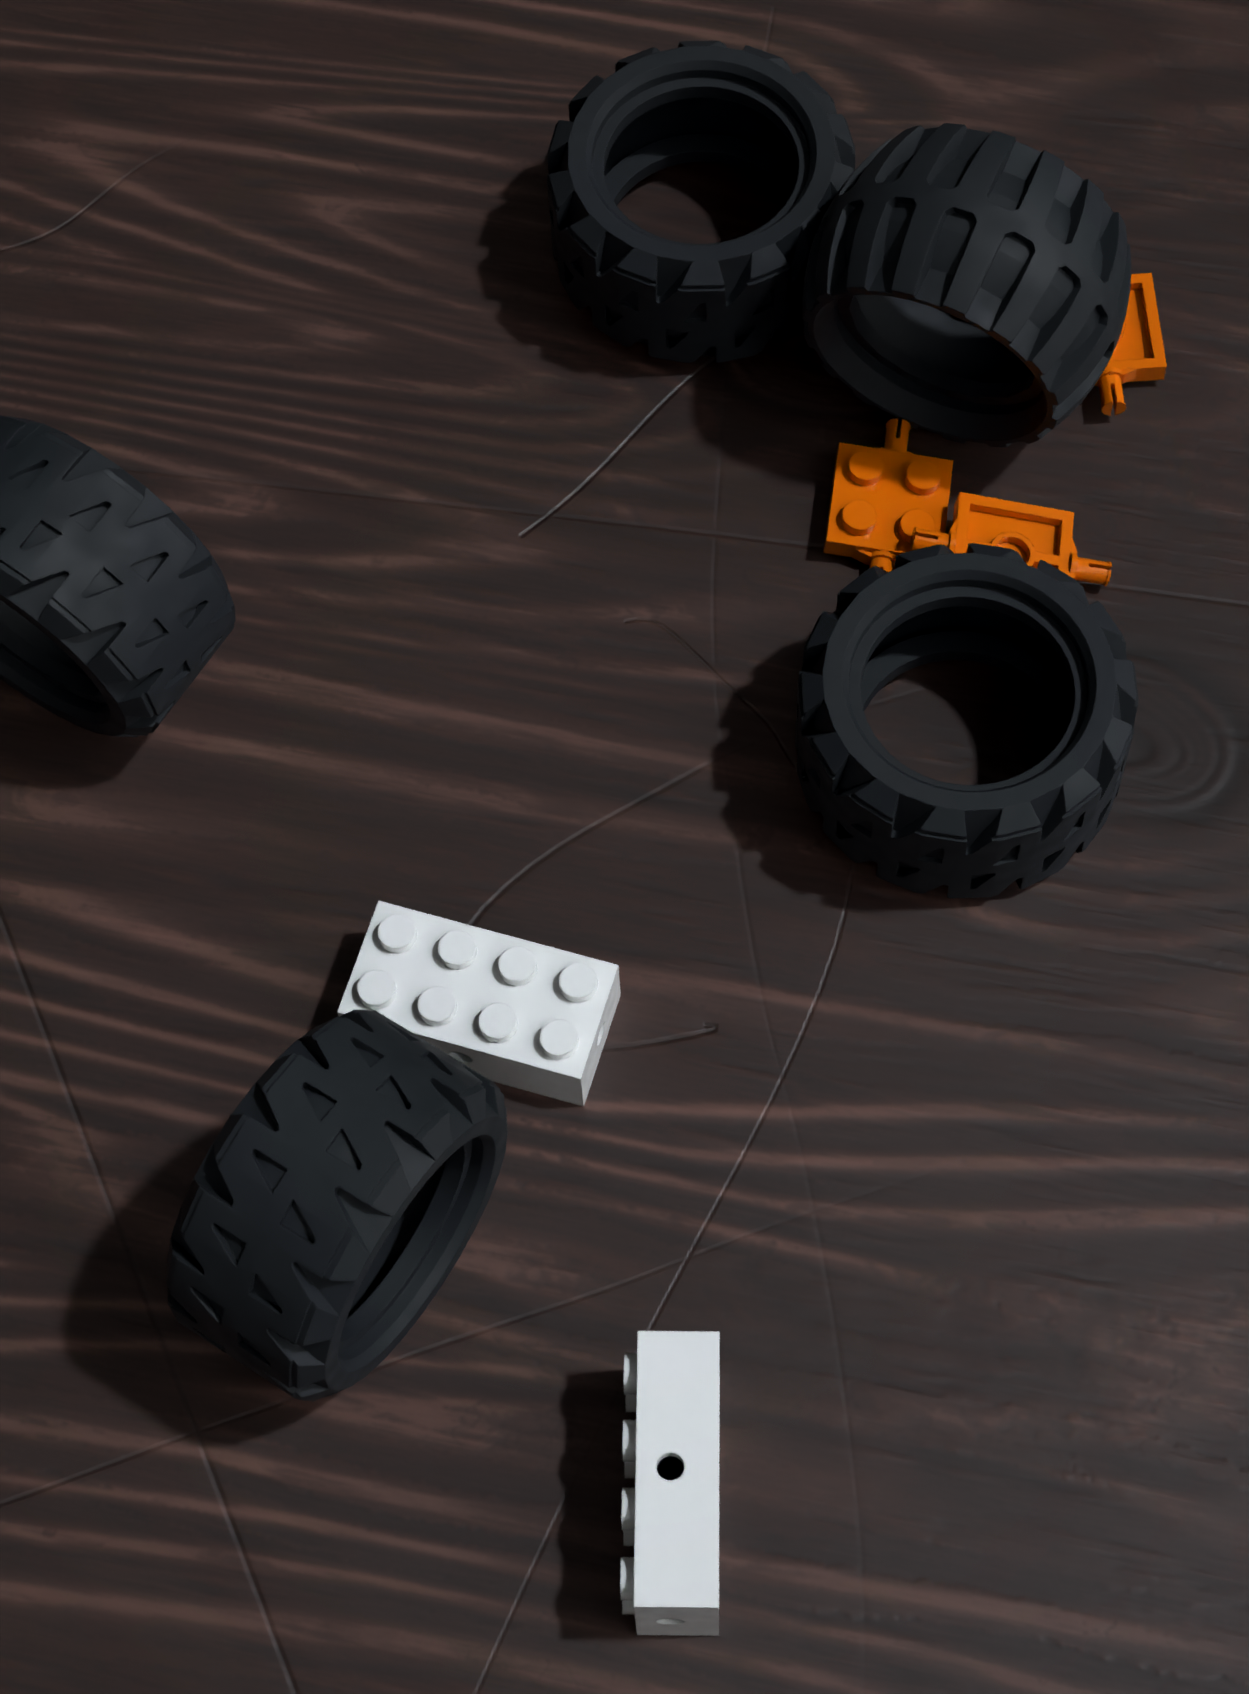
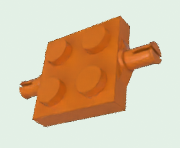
M1152 273L1131 274L1130 295L1122 331L1106 368L1095 384L1100 390L1102 413L1107 416H1111L1112 406L1114 408V415H1119L1126 410L1122 384L1126 382L1164 380L1167 364Z
M898 418L890 419L886 423L884 448H872L839 442L823 553L852 557L865 565H869V568L877 566L887 572L895 569L896 556L910 551V541L914 527L945 533L954 460L916 455L908 452L907 445L911 425L908 421L902 419L898 438H896Z
M959 492L955 501L953 525L948 534L914 527L910 541V551L942 544L947 546L954 554L967 553L969 543L1009 548L1018 552L1028 566L1037 569L1039 561L1043 560L1077 581L1100 584L1106 587L1112 571L1110 570L1112 567V562L1110 561L1104 562L1078 557L1072 538L1074 512Z

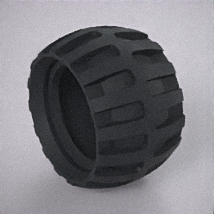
M943 123L940 127L924 129L921 125L908 128L874 150L853 171L839 189L822 218L809 253L803 282L802 319L804 320L806 342L809 348L815 349L821 358L822 367L833 378H838L853 390V395L869 406L874 405L898 418L899 422L902 419L908 421L912 428L917 429L919 427L942 435L943 439L965 444L966 441L984 443L989 447H1009L1012 443L1021 441L1027 444L1036 442L1065 420L1082 403L1097 383L1117 345L1126 317L1131 287L1130 244L1127 243L1126 225L1119 212L1112 211L1104 200V193L1089 179H1082L1064 165L1065 161L1045 150L1040 152L1017 142L1016 137L994 130L988 133L967 129L964 124Z

